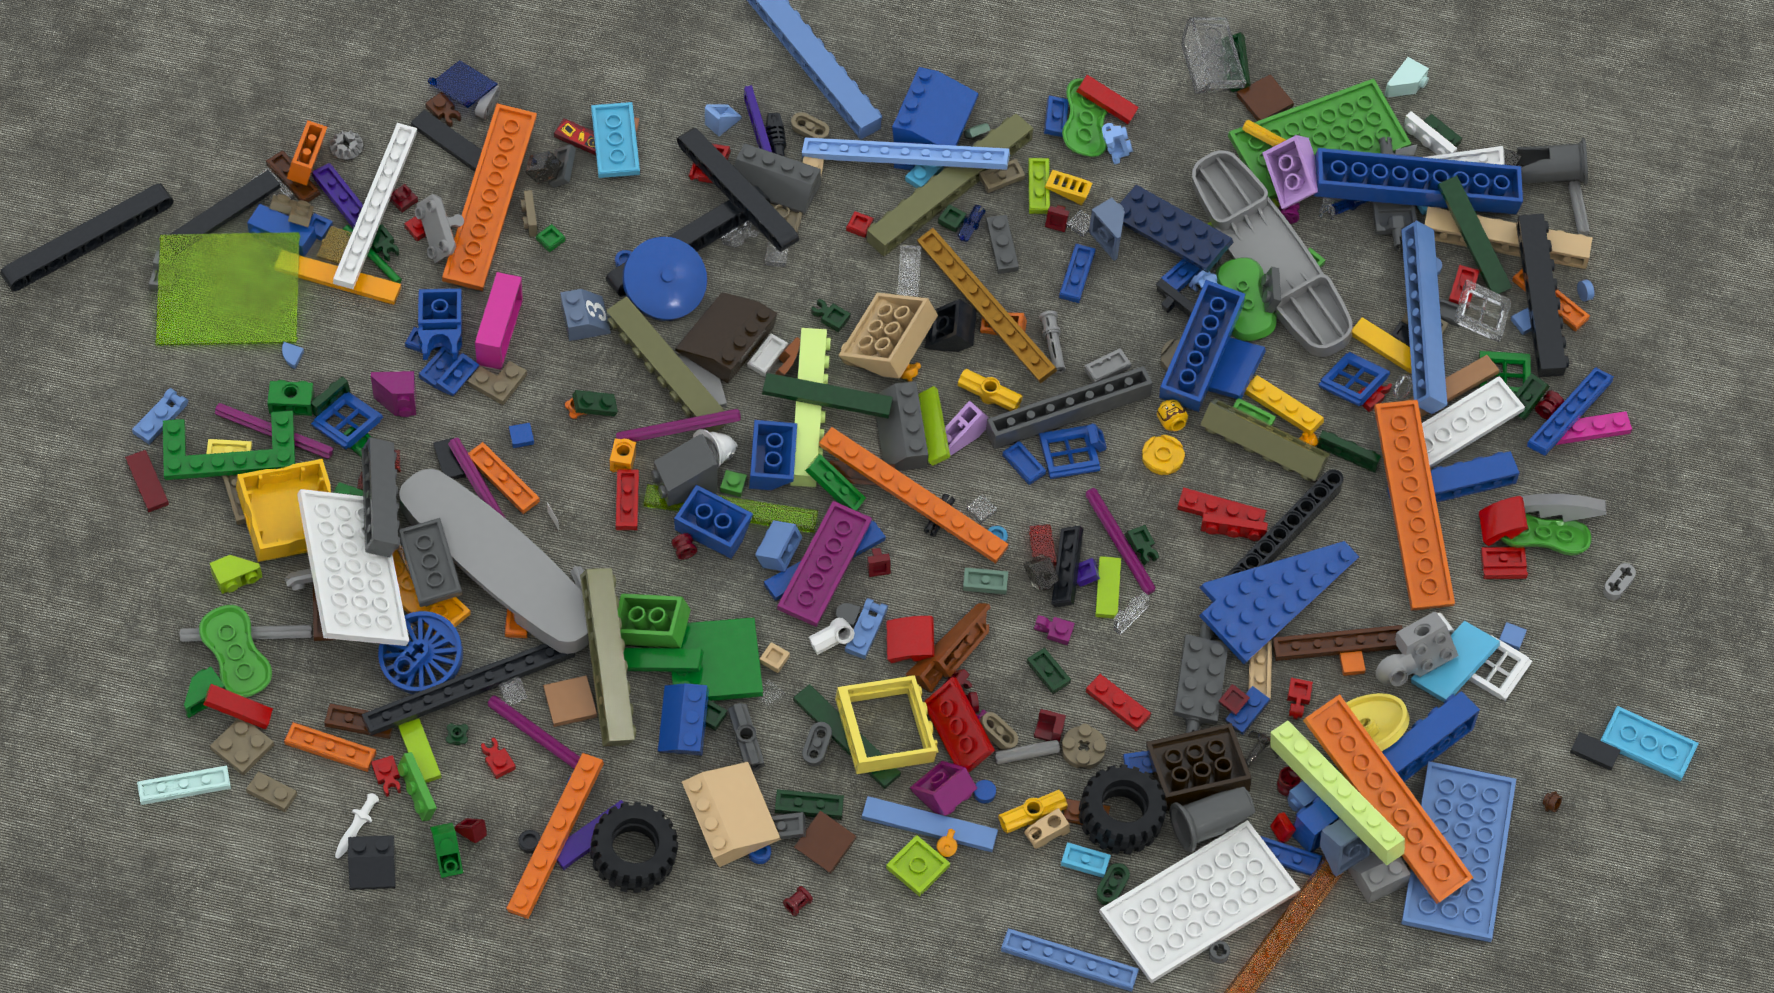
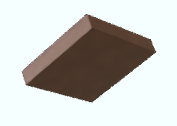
M1270 74L1251 84V86L1238 91L1236 95L1257 121L1284 112L1294 105L1291 98Z
M820 811L807 828L806 837H801L794 848L831 874L857 839V836Z

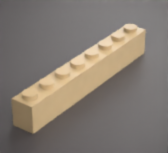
M1427 207L1424 225L1434 230L1435 241L1467 247L1450 211L1439 207ZM1477 215L1495 252L1521 257L1516 223ZM1549 229L1547 239L1551 240L1552 251L1549 252L1550 259H1554L1555 264L1586 269L1590 257L1592 237Z

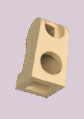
M1058 808L1029 826L1025 830V835L1033 847L1037 849L1060 835L1063 837L1070 833V825Z

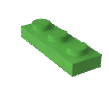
M404 753L398 764V772L406 783L407 793L411 795L415 811L420 815L422 822L431 820L437 807L413 753Z

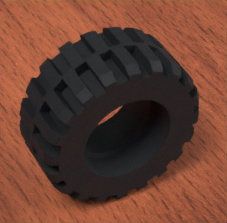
M1113 765L1107 767L1106 772L1104 769L1096 772V776H1092L1087 786H1085L1079 804V822L1083 824L1082 830L1084 834H1090L1089 840L1093 844L1099 843V848L1106 850V848L1111 849L1112 853L1118 854L1119 851H1124V854H1132L1134 849L1136 852L1144 850L1145 845L1150 846L1154 839L1158 837L1166 816V795L1163 789L1159 790L1160 783L1156 779L1152 780L1151 774L1146 771L1142 773L1139 771L1140 768L1135 766L1131 769L1127 768L1128 765H1120V768H1116ZM1112 797L1128 798L1139 806L1143 817L1134 822L1117 821L1106 813L1102 803Z
M628 802L621 803L619 809L616 806L610 808L608 814L604 813L600 817L599 823H596L591 839L590 858L593 859L592 865L594 870H599V877L602 881L609 880L608 885L615 888L617 885L621 887L620 891L622 892L633 889V893H640L641 888L649 891L653 889L655 883L660 885L664 882L665 876H669L678 850L677 832L675 829H672L673 823L670 818L665 820V813L661 810L654 811L653 805L647 804V807L641 806V802H634V805L629 806ZM625 832H639L650 838L655 846V853L652 858L645 862L630 863L621 859L615 853L613 841L617 836Z

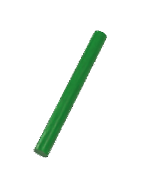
M346 225L343 228V232L350 238L353 229ZM370 248L367 256L392 282L400 284L402 279Z

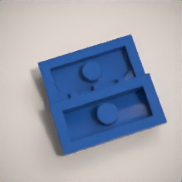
M442 347L422 369L418 378L439 391L454 396L477 370L479 364L464 353L458 354V359H453L451 351L446 347Z

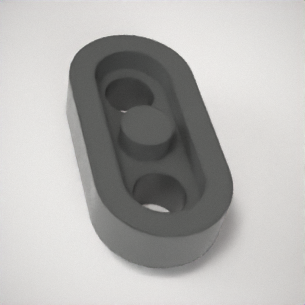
M825 722L813 724L806 739L802 755L804 761L810 766L820 765L824 761L830 746L833 733L831 727ZM825 733V736L823 738H819L818 734ZM812 753H818L816 758L810 757Z

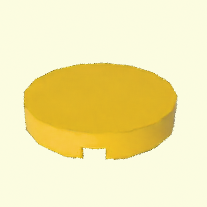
M1169 435L1151 437L1145 442L1142 449V461L1146 468L1159 475L1175 473L1182 467L1185 452L1181 442Z

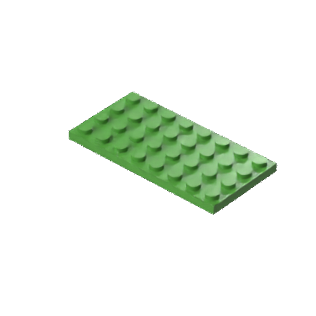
M1374 78L1254 122L1286 140L1295 135L1309 138L1314 155L1318 148L1381 153L1379 139L1385 137L1386 142L1387 137L1392 138L1393 153L1396 152V149L1411 146L1409 138ZM1243 127L1230 131L1228 137L1242 162L1266 187L1268 197L1271 200L1278 198L1262 153L1273 146L1243 131Z

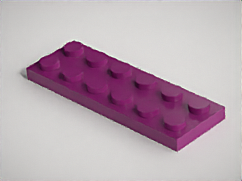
M832 501L777 605V610L817 627L872 522V518Z

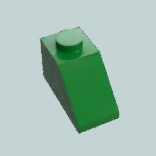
M212 667L198 671L191 678L184 703L185 713L188 718L208 708V706L204 705V701L210 684L225 689L224 684Z

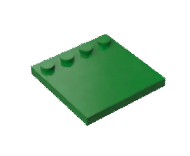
M755 617L687 623L680 649H702L704 654L700 672H671L673 685L684 683L707 685L709 688L708 699L710 701L763 697Z

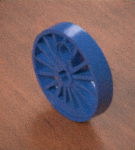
M418 611L404 615L407 630L413 642L409 640L408 646L379 644L378 658L384 675L394 686L409 694H415L454 679L463 661V646L456 628L448 619L433 612ZM417 621H418V640H417V638H416V636H415V634H414V632H413V630H412V628H411V625H410L411 623H414V622H417ZM424 622L429 626V627H428V630H427V632H426L425 637H424ZM449 644L453 646L452 648H443ZM390 647L403 652L387 653V649ZM456 654L455 660L442 657V655ZM387 660H395L394 664L386 665ZM436 662L450 665L452 667L449 670V672H447ZM429 664H431L436 670H438L444 677L441 678L439 681H436ZM410 665L409 670L401 672L404 666ZM425 668L433 683L425 686ZM395 671L397 675L393 678L390 673ZM419 673V687H412ZM402 680H403V681H407V682H406V685H404V684H402V683H400V682H401Z

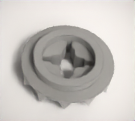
M341 130L339 134H334L333 139L330 140V150L337 158L352 159L362 152L363 140L358 133H353L351 130L349 132ZM344 140L349 143V149L343 144Z

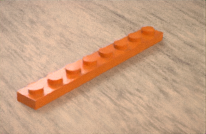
M582 753L506 908L508 912L529 919L604 765L602 759Z

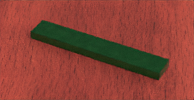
M1456 175L1439 183L1437 186L1492 297L1511 289L1512 285L1458 176Z
M766 373L762 395L888 419L893 400L891 396Z
M809 684L793 697V701L816 723H827L833 733L832 739L851 756L839 712ZM860 733L867 758L883 755ZM897 768L868 772L884 789L901 776V772Z

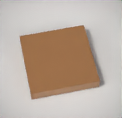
M587 675L543 685L554 727L597 717Z

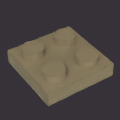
M237 719L210 745V749L244 776L274 746V741L253 724Z

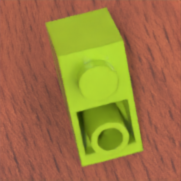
M233 555L225 556L210 563L212 576L221 594L234 592L241 586L253 584L260 578H263L259 563Z

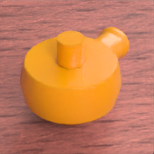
M919 362L908 364L900 378L912 381V378L918 375V369L921 368V364Z
M1304 432L1299 438L1312 446L1318 444V437L1315 433L1310 436L1307 432Z
M948 829L947 836H943L938 840L936 849L940 855L950 857L957 851L958 845L953 838L955 830Z

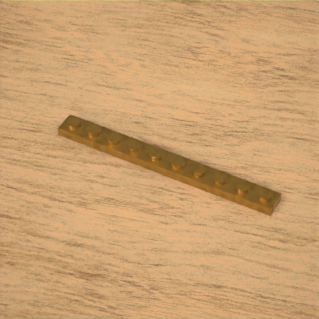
M934 228L917 239L921 248L1040 384L1057 372L1056 367Z

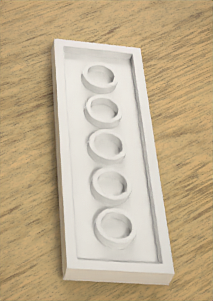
M1500 376L1422 423L1430 468L1525 410V406Z

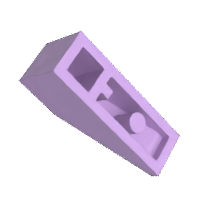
M971 401L945 427L950 456L979 438L986 430L989 417Z

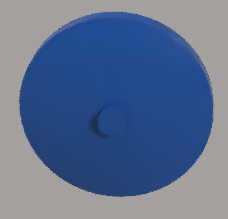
M655 237L638 245L629 255L623 269V287L626 296L643 315L659 321H672L688 315L699 305L706 291L707 273L701 257L690 245L672 237Z

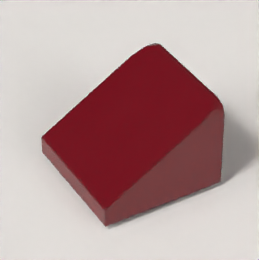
M465 818L454 827L457 833L473 843L479 842L487 835L486 824L483 819Z

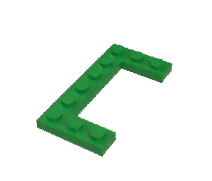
M293 411L271 412L272 449L187 456L185 419L163 420L164 479L176 480L238 475L265 469H281L296 464Z

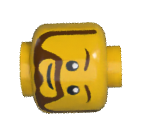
M1166 400L1160 404L1157 410V417L1166 430L1179 431L1185 427L1188 414L1178 400Z

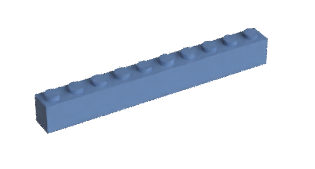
M747 0L860 140L881 129L882 115L877 108L874 109L868 96L861 93L857 83L847 76L845 68L838 65L834 55L825 49L822 40L816 38L811 27L802 21L799 12L793 10L788 0Z
M1416 220L1401 230L1414 400H1418L1419 408L1433 414L1448 406L1435 237L1432 228Z

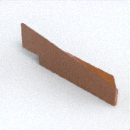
M987 603L976 604L934 645V657L918 661L905 675H915L917 684L928 692L934 690L942 676L951 677L989 633V624H986V614L990 609V605Z

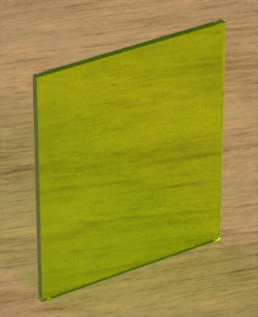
M299 232L160 235L156 346L297 343Z

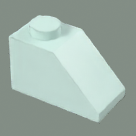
M1407 57L1387 83L1384 96L1389 98L1416 94L1420 87L1424 88L1429 80V77H1427L1429 68Z

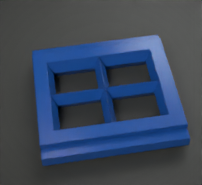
M1349 352L1321 379L1318 385L1320 388L1360 406L1388 379L1390 371ZM1348 364L1360 369L1354 376L1343 371ZM1364 372L1376 377L1370 384L1358 379ZM1338 375L1350 379L1345 386L1333 380ZM1356 382L1366 388L1361 394L1350 390L1349 387Z
M348 392L344 393L318 415L311 425L346 450L379 424L383 415ZM346 404L355 410L348 417L338 412ZM334 414L343 420L336 427L326 422ZM359 414L368 419L360 427L351 421ZM347 424L356 429L348 437L340 432Z
M1088 425L1039 433V441L1050 479L1100 471L1096 448L1091 445L1087 429ZM1085 439L1086 447L1071 450L1069 440ZM1065 442L1066 451L1051 453L1049 443ZM1088 451L1090 461L1074 463L1073 453ZM1068 454L1070 464L1054 466L1052 457Z

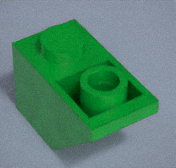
M453 823L430 827L441 878L462 874L463 868Z

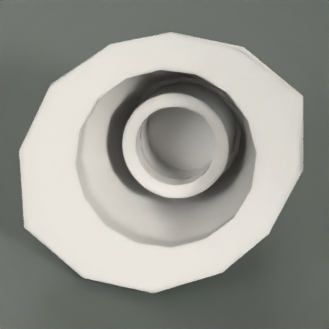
M698 429L693 434V438L700 434L704 435L718 467L724 461L730 460L738 447L737 443L726 434L709 432L703 429Z

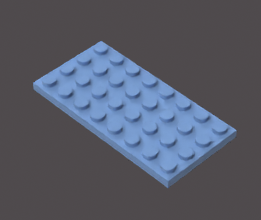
M1428 761L1421 806L1474 878L1436 904L1410 868L1411 875L1407 885L1402 925L1486 942L1492 941L1516 785L1515 778Z

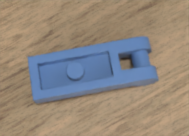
M169 388L165 392L164 397L132 429L133 434L150 445L163 431V420H174L187 406L188 399L178 396L175 390ZM171 402L175 403L173 407L169 406Z
M866 599L863 610L853 629L855 633L854 638L846 644V653L866 659L887 613L888 605L883 603L879 605L874 603L872 599ZM870 611L876 612L877 616L869 615Z

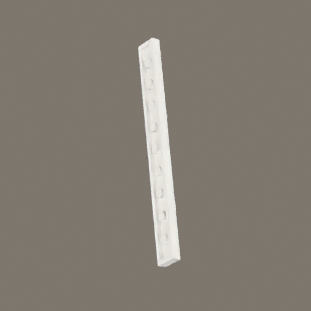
M397 123L333 278V284L354 289L416 137L417 128Z

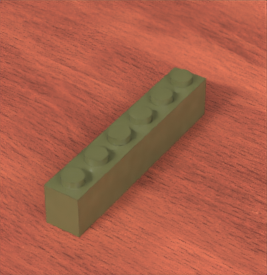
M1216 398L1210 402L1200 424L1205 427L1207 432L1211 434L1218 433L1224 436L1226 441L1233 444L1238 443L1248 452H1256L1263 455L1262 458L1269 462L1275 461L1281 464L1283 469L1290 472L1295 471L1308 481H1316L1321 476L1330 456L1329 453Z

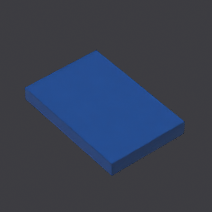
M1230 338L1208 391L1235 399H1242L1266 352L1265 347Z

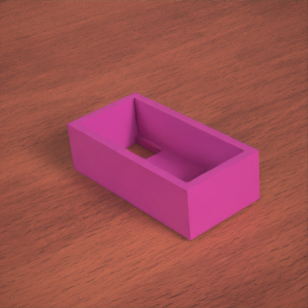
M496 273L475 341L476 361L480 366L502 370L523 302L522 277Z

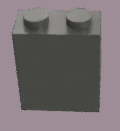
M703 434L692 438L654 461V470L651 471L652 480L658 484L660 497L662 499L665 498L668 506L685 502L696 485L714 494L717 493L718 464Z

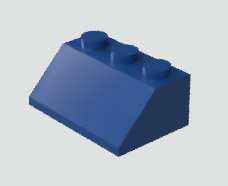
M754 420L749 489L773 490L794 481L797 423Z
M696 485L674 518L675 530L682 534H691L693 540L732 559L743 542L753 513Z
M686 683L665 685L658 752L703 755L709 697L707 685Z

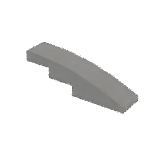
M1533 494L1521 496L1524 501L1525 513L1539 511L1540 518L1562 515L1563 522L1607 515L1606 500L1570 494Z

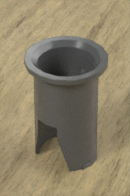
M1581 138V141L1576 144L1517 147V163L1526 165L1521 167L1522 184L1580 180L1584 185L1588 184L1585 138Z
M1245 787L1220 792L1184 806L1176 802L1171 804L1169 809L1174 833L1180 845L1187 852L1194 851L1197 843L1227 833L1245 821H1249L1248 817L1255 813L1253 800Z

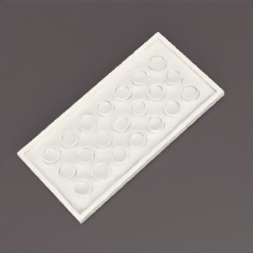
M300 489L297 496L323 638L406 646L409 642L393 555L389 558L365 552L363 496Z
M1247 820L1102 907L1099 913L1150 983H1153L1209 949L1213 943L1222 941L1300 893V888Z

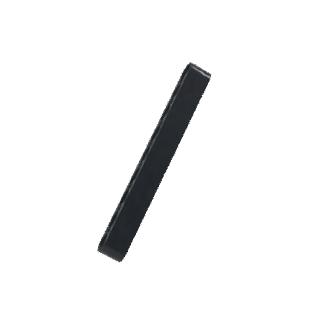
M694 127L677 137L680 149L778 251L782 252L799 241V236L795 229L697 128Z
M155 184L7 264L1 269L0 275L12 291L21 290L166 211L173 205L174 200L162 184Z
M753 186L769 203L771 202L758 186ZM728 200L668 237L679 239L698 252L749 220ZM625 263L610 271L606 276V282L619 296L626 295L623 287Z
M1336 469L1328 470L1225 576L1252 569L1248 565L1259 567L1272 563L1340 493L1344 479L1343 474Z

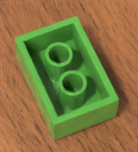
M621 594L617 610L618 617L622 621L621 639L624 640L625 645L681 648L691 611L683 597Z

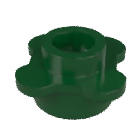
M453 723L447 725L448 736L446 737V742L448 744L461 745L468 742V737L466 736L469 730L468 725H454Z

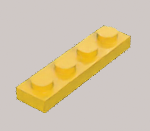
M1258 375L1249 383L1244 393L1303 432H1307L1310 436L1324 423V417Z

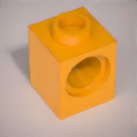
M615 438L610 457V471L617 472V469H633L636 457V442L629 439Z

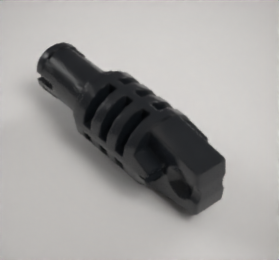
M768 113L766 117V133L772 153L785 157L784 149L787 144L780 113Z

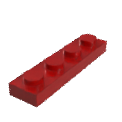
M1184 487L1177 510L1203 516V513L1259 522H1264L1267 511Z

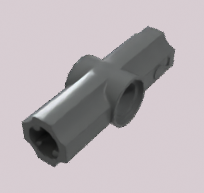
M734 704L728 708V713L743 763L749 762L752 771L759 770L765 766L747 704ZM749 735L751 736V738L745 740L742 739L741 736Z

